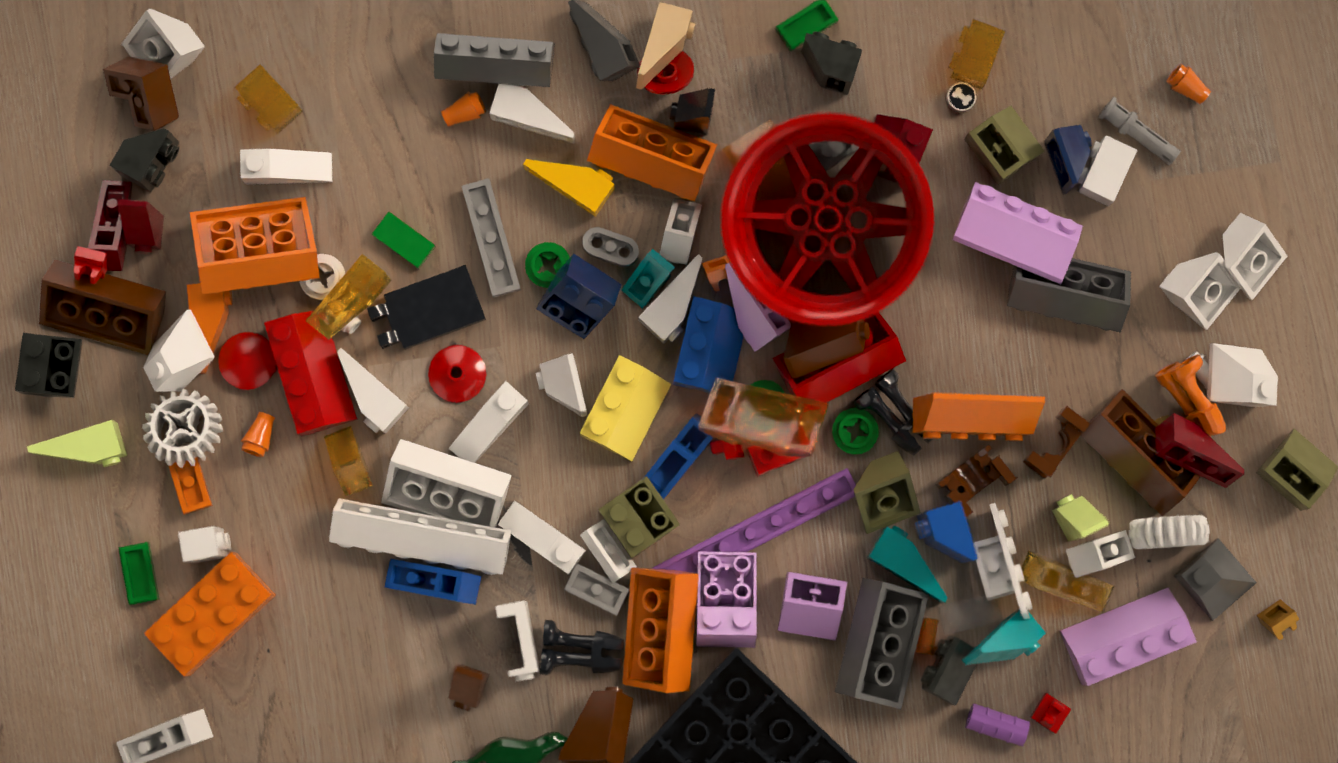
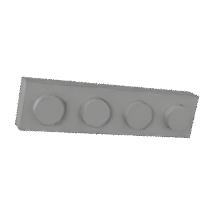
M490 179L461 186L492 297L521 290Z

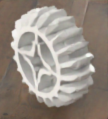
M182 389L180 396H177L175 391H171V398L167 400L164 396L160 395L161 404L158 406L151 403L154 413H145L148 423L142 424L143 430L147 432L143 439L146 443H150L148 445L149 451L156 453L155 457L159 461L165 459L169 466H172L176 461L177 465L183 468L186 460H188L191 466H195L196 457L205 461L206 456L204 452L214 453L215 449L211 444L220 443L221 439L217 434L223 432L222 425L218 424L222 421L220 413H216L218 410L216 405L210 403V399L205 395L200 398L199 392L195 390L190 396L186 389ZM185 410L180 414H175L177 411ZM204 415V429L201 435H199L196 427L200 423L199 418ZM166 421L169 425V430L166 433L167 437L162 442L161 430ZM175 424H177L179 427L182 426L183 428L188 427L190 432H188L186 429H178ZM186 442H190V443H191V444H189V445H187V446L180 447L183 443H186Z
M1202 515L1135 519L1129 523V539H1131V547L1135 549L1205 545L1209 542V525L1207 524V518Z

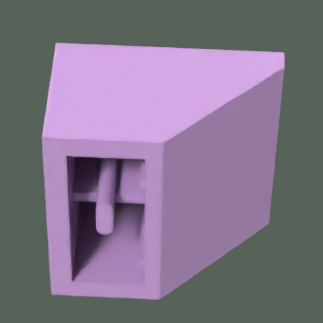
M788 572L777 631L836 640L847 582Z

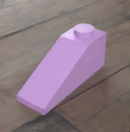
M729 262L725 265L738 328L744 335L747 343L756 352L789 330L791 323L786 317L772 311L758 301L739 280Z

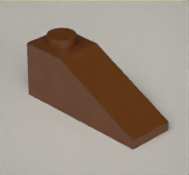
M463 664L456 665L448 696L449 699L454 700L453 706L466 711H470L471 707L478 708L490 674Z

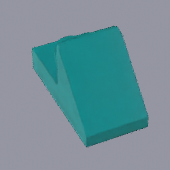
M652 249L644 257L621 291L643 309L671 277L670 273L675 267Z

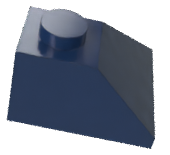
M1081 125L1053 129L1044 140L1062 194L1069 193L1078 183L1091 152L1092 142L1090 135L1087 131H1083Z

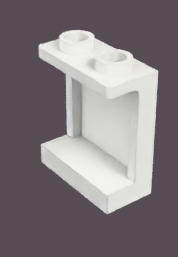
M527 601L495 606L497 618L516 617L524 668L507 671L508 677L515 676L516 682L535 678L534 672L540 671Z

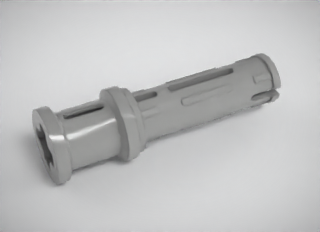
M1112 97L1098 116L1101 120L1105 118L1116 126L1120 134L1125 135L1127 133L1169 166L1181 152V150L1171 145L1163 137L1138 120L1136 112H1130L1117 103L1116 97Z

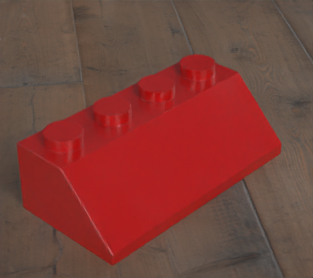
M324 309L294 313L264 322L297 434L301 437L358 420L326 313L323 312Z
M880 312L863 319L864 322L869 324L870 337L865 341L862 353L798 378H791L783 359L785 352L772 358L793 400L803 415L906 362L897 335Z

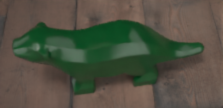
M548 732L531 740L499 737L485 745L475 756L467 760L453 761L452 763H540L548 754L563 747L568 737L563 736L559 732Z

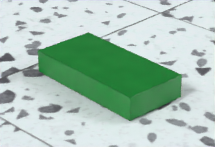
M816 0L775 26V30L789 51L792 52L803 45L806 33H822L836 24L839 19L826 0Z
M391 212L386 214L372 233V236L417 269H420L436 247L435 244Z
M144 542L119 547L128 604L135 605L160 600L150 543Z

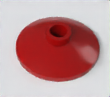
M681 51L644 88L649 92L660 95L681 91L693 79L694 64L692 59L685 52Z
M448 346L440 350L433 357L428 370L429 382L434 392L448 402L462 403L469 401L477 396L484 387L486 381L485 363L475 350L467 346ZM454 368L462 370V375L459 378L452 377L451 371Z

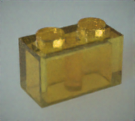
M975 19L972 20L969 27L964 25L958 42L963 43L959 53H953L948 68L953 70L950 78L982 90L989 77L1005 30Z
M260 64L234 87L240 94L236 99L247 111L253 108L259 116L256 120L267 132L272 128L278 135L303 112L300 106Z

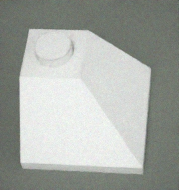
M153 9L145 11L122 42L123 47L131 57L167 64L170 79L192 64L205 47L187 23Z
M1242 213L1236 217L1223 233L1225 267L1245 295L1253 300L1287 258V254L1266 224Z
M1217 252L1177 264L1159 286L1175 306L1206 330L1241 289L1225 267V260Z
M186 310L152 346L143 368L154 391L181 392L215 358L191 310Z
M1210 344L1207 399L1210 402L1248 407L1275 406L1277 404L1278 376L1261 349Z
M573 353L539 364L541 372L536 373L539 390L545 389L547 396L581 417L588 416Z

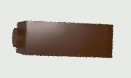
M792 320L783 357L791 378L801 377L862 353L865 341L870 337L869 324L864 322V320H859L848 324L821 326Z
M609 686L605 688V691H593L566 740L558 760L563 763H624L634 699L624 694L623 689Z

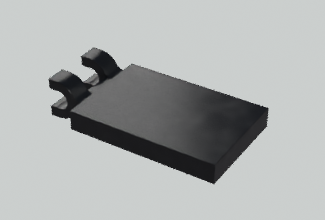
M466 265L386 293L384 297L387 303L367 308L372 322L387 317L392 331L377 335L382 349L401 342L404 350L486 320Z

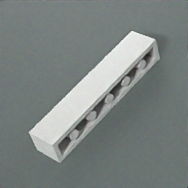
M339 498L333 509L329 542L337 543V545L344 548L359 547L371 553H391L399 558L406 559L412 557L423 559L430 564L444 563L452 565L457 569L471 568L481 570V572L488 575L503 574L507 561L511 530Z

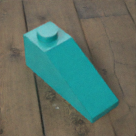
M895 525L892 529L885 527L867 558L925 594H929L930 597L940 603H945L948 597L913 542L907 539L909 534Z
M1019 608L1006 617L962 661L965 665L1012 660L1023 653L1029 656L1041 646L1038 641L1046 632L1030 613V618L1024 620Z

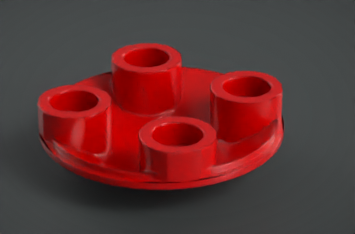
M242 332L232 336L224 343L219 353L218 364L223 378L229 384L241 390H251L263 386L277 370L269 340L254 332Z

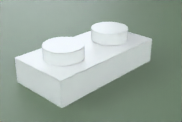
M605 519L580 534L612 583L630 573L631 567H637Z

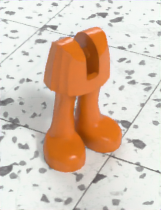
M1199 354L1184 360L1180 364L1179 362L1172 363L1155 374L1157 381L1171 393L1186 415L1185 419L1198 424L1210 437L1226 431V424L1217 404L1207 399L1196 382L1195 374L1203 365V360Z

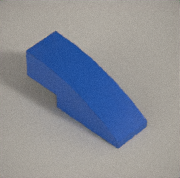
M697 413L689 420L644 476V478L646 476L649 478L663 500L719 432Z

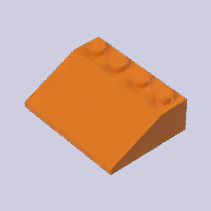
M306 197L190 212L202 294L320 278L317 250Z

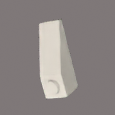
M498 84L489 113L491 120L574 143V132L528 89L523 88L524 85Z
M281 149L240 150L241 179L245 184L332 182V153Z
M699 254L638 317V321L663 344L668 339L673 342L684 330L681 325L684 323L702 263V257Z
M340 348L337 351L360 411L367 417L363 422L375 433L381 429L386 434L409 407Z
M505 381L479 410L449 449L459 458L475 463L528 406V400Z
M516 501L512 503L498 523L503 529L511 530L513 536L568 575H570L586 552L585 549Z
M204 709L180 716L116 743L123 763H146L212 738L213 734Z

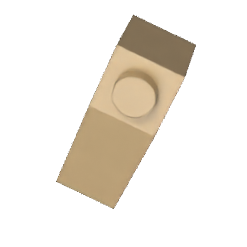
M659 2L639 69L637 89L642 90L683 50L686 39L692 40L696 23L691 22L693 10Z

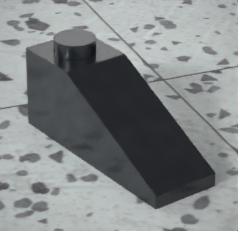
M707 88L681 94L678 103L673 102L669 119L675 120L674 128L708 135L715 89Z

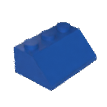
M693 296L673 385L727 398L730 397L744 335L738 328L734 307Z
M961 501L924 512L917 516L918 521L914 523L918 538H923L926 545L960 563L978 559Z

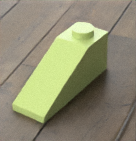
M113 420L27 446L28 452L32 454L103 464V467L118 464L121 462V457L127 456L118 422Z
M1070 494L1057 501L1059 507L1052 510L1068 541L1084 538L1109 525L1107 519L1083 496L1074 499L1073 495Z

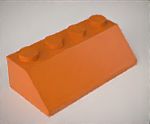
M610 104L594 135L587 161L596 164L600 168L610 169L627 178L639 180L653 188L662 189L676 194L680 198L695 202L717 144Z
M931 393L913 398V433H923L924 439H940L941 434H951V439L966 440L968 435H978V440L982 441L996 440V436H1005V441H1023V436L1034 434L1045 404V397Z
M631 567L622 685L664 693L690 691L698 573Z

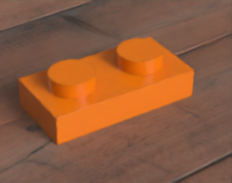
M198 457L195 458V466H191L188 460L185 461L183 468L179 467L176 461L172 466H169L184 515L213 506Z

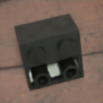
M820 32L806 33L801 52L820 87L848 95L862 49H858L857 45L850 41L841 40L838 43L829 40L830 37Z
M164 128L125 139L109 166L122 177L152 192L154 187H159L165 177V172L163 171L168 162H173L177 157L180 149L178 144L180 142L170 131Z
M23 333L15 391L36 396L75 398L82 339Z
M948 636L944 640L941 639L934 651V655L937 656L933 666L928 665L922 674L920 681L924 682L921 689L952 705H957L977 665H965L962 661L974 647L955 636Z

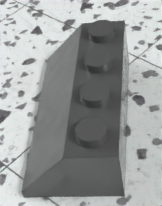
M437 33L434 48V79L550 87L555 43Z
M1072 258L1062 283L1058 284L1014 265L1008 290L1007 306L1019 311L1034 312L1050 318H1060L1076 324H1086L1102 330L1121 333L1130 308L1131 271Z
M862 578L835 688L836 693L898 709L902 708L929 594L883 581Z

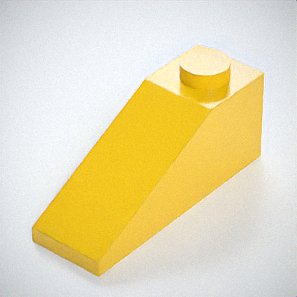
M526 159L523 163L526 171L594 217L597 216L615 190V184L611 182L613 178L601 169H598L596 172L589 167Z

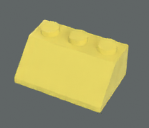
M619 355L580 431V436L632 462L671 384L645 367Z

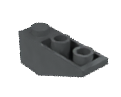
M568 1L571 9L570 17L579 28L582 36L580 38L581 44L589 53L592 60V71L600 81H614L640 67L628 38L586 1Z

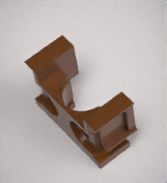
M1068 406L1062 408L1056 416L1060 420L1061 425L1058 434L1063 441L1060 453L1052 455L1046 452L1040 456L1032 451L1023 460L1026 466L1044 479L1047 476L1051 478L1057 470V466L1080 435L1091 424Z
M989 444L936 484L939 489L943 486L948 489L949 493L944 498L949 496L953 503L961 501L965 517L973 513L966 502L999 478L1004 486H1007L1018 478L1014 476L1000 458L1001 455L996 456L994 459L989 457L987 453L992 450ZM985 466L989 468L988 473L984 471ZM958 487L963 488L962 493L958 492Z

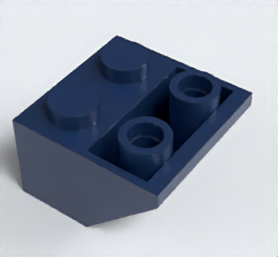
M573 253L557 272L536 309L582 339H585L615 306L622 284Z

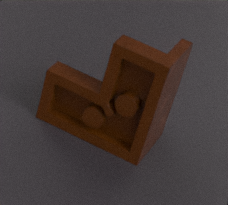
M126 57L103 69L109 96L129 100L135 127L155 131L179 118L167 64Z

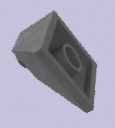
M1219 538L1174 575L1177 581L1212 621L1257 583Z

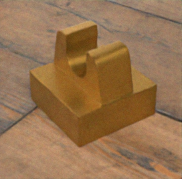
M1281 599L1257 615L1260 623L1279 640L1284 638L1281 632L1288 627L1295 631L1297 629L1296 622L1300 620L1296 612Z

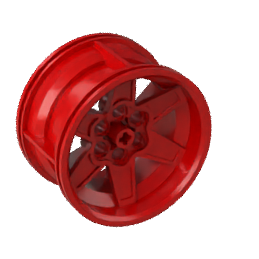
M841 113L807 114L787 120L765 132L754 141L735 165L725 188L721 208V231L726 254L733 270L746 289L766 307L784 317L806 324L821 326L841 325L863 320L880 312L897 300L909 288L920 272L929 252L934 227V207L930 187L922 168L912 153L884 128L863 118ZM835 141L858 146L859 149L837 175L830 177L809 145ZM784 158L796 191V197L756 201L765 178L773 167ZM883 163L889 168L899 183L906 208L869 202L866 199ZM815 183L820 184L824 189V196L818 201H814L808 196L809 187ZM842 185H849L854 190L853 199L849 202H843L838 198L837 192ZM799 208L805 210L808 214V220L802 226L796 225L792 220V213ZM835 211V218L838 220L837 224L831 223L829 226H826L824 224L826 219L823 217V213ZM861 211L866 214L868 222L864 228L859 229L852 225L851 216L853 213ZM755 229L788 234L794 237L793 244L779 274L771 267L758 244ZM810 235H816L821 239L822 246L817 252H811L806 248L805 241ZM841 236L849 238L852 245L848 253H840L836 250L835 241ZM904 236L903 244L894 262L877 278L864 244L865 239ZM829 259L852 292L826 295L809 292L802 288L823 262Z

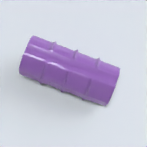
M973 703L968 713L965 728L1006 741L1007 743L1010 742L1023 746L1027 738L1030 722L1017 718V716L1007 715L1003 712L989 709V707Z

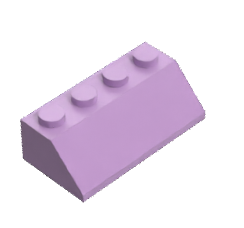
M975 182L963 207L953 240L1061 284L1079 242L1083 226L1071 219L1052 214L1044 208L1035 207L1023 202L1015 196L1006 195L988 185Z
M1169 588L1162 589L1060 630L1081 685L1089 686L1197 642L1186 614Z

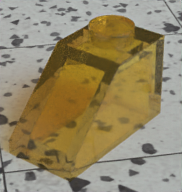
M349 426L324 436L333 471L345 496L373 486L368 467L352 427Z

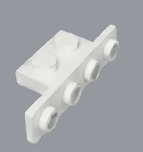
M992 503L989 505L998 536L974 542L978 556L976 563L988 601L1015 593L1024 620L1029 619L1028 610L1033 609L1028 591L1023 593L1020 582L1025 581L1020 564L1014 565L1012 555L1017 552L1012 536L1007 538L1004 527L1009 526L1004 509L998 510L996 503Z

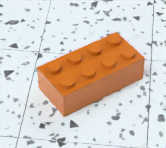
M230 552L157 620L144 635L183 677L191 676L268 604L276 594L236 552Z

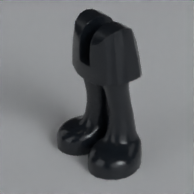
M892 368L875 382V386L892 401L905 419L904 422L885 404L873 386L853 401V405L859 410L868 408L876 412L893 432L891 439L903 450L914 456L922 448L914 436L908 432L913 428V408L900 392L897 384L899 375ZM917 433L927 443L933 440L924 439L923 433Z
M545 620L542 646H569L591 651L590 653H571L542 649L540 675H549L553 668L562 665L589 667L593 673L621 670L622 659L607 655L606 657H601L602 648H606L607 651L614 649L623 650L624 639L601 631H596L594 636L569 634L559 630L553 620Z

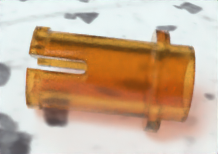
M923 618L916 653L934 655V650L937 649L935 641L939 620Z

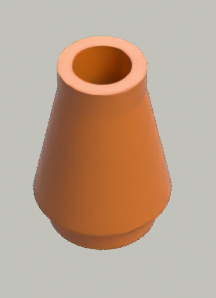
M1178 65L1167 79V83L1171 85L1170 89L1196 101L1198 104H1202L1211 93L1190 66Z
M477 91L472 94L468 92L447 109L442 110L441 114L449 127L453 124L481 118V115L486 113V108Z
M259 412L257 418L241 440L243 443L241 450L256 457H263L265 452L269 451L275 417Z

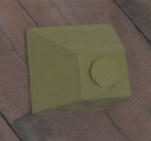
M896 451L871 461L853 489L866 534L921 513L910 472L900 453Z

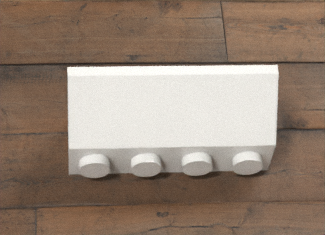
M400 439L390 460L381 503L409 512L496 528L512 475Z

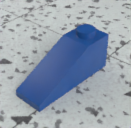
M390 559L384 587L476 605L481 576Z

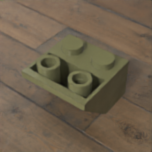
M1012 106L988 118L970 131L964 139L998 185L1045 152Z
M1293 429L1256 473L1296 508L1302 511L1310 509L1328 488L1338 470V466L1297 430Z
M647 476L598 509L631 559L680 525Z

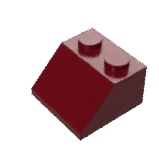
M877 114L874 123L895 136L912 153L917 162L920 163L933 129L905 118ZM883 163L877 176L899 184L893 173Z

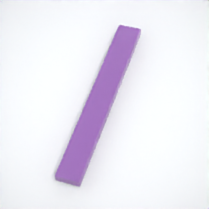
M848 468L651 569L698 573V551L748 552L855 497L853 489L856 484ZM715 562L708 565L709 568L717 566ZM704 568L701 569V575L705 574Z

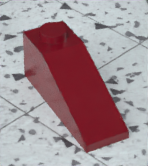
M102 180L88 249L107 254V271L123 270L127 244L117 207V200H131V181Z
M118 199L117 207L126 244L131 248H135L134 252L141 254H152V249L161 250L164 216L148 201Z
M1173 413L1156 427L1157 456L1224 488H1227L1245 474L1244 469L1198 424Z

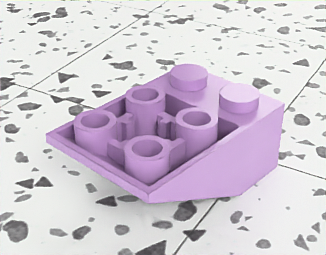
M698 551L699 578L696 647L755 648L757 636L756 553ZM714 562L717 564V566L713 568L708 567V565ZM702 568H704V573H705V574H703V575H701V569H702Z

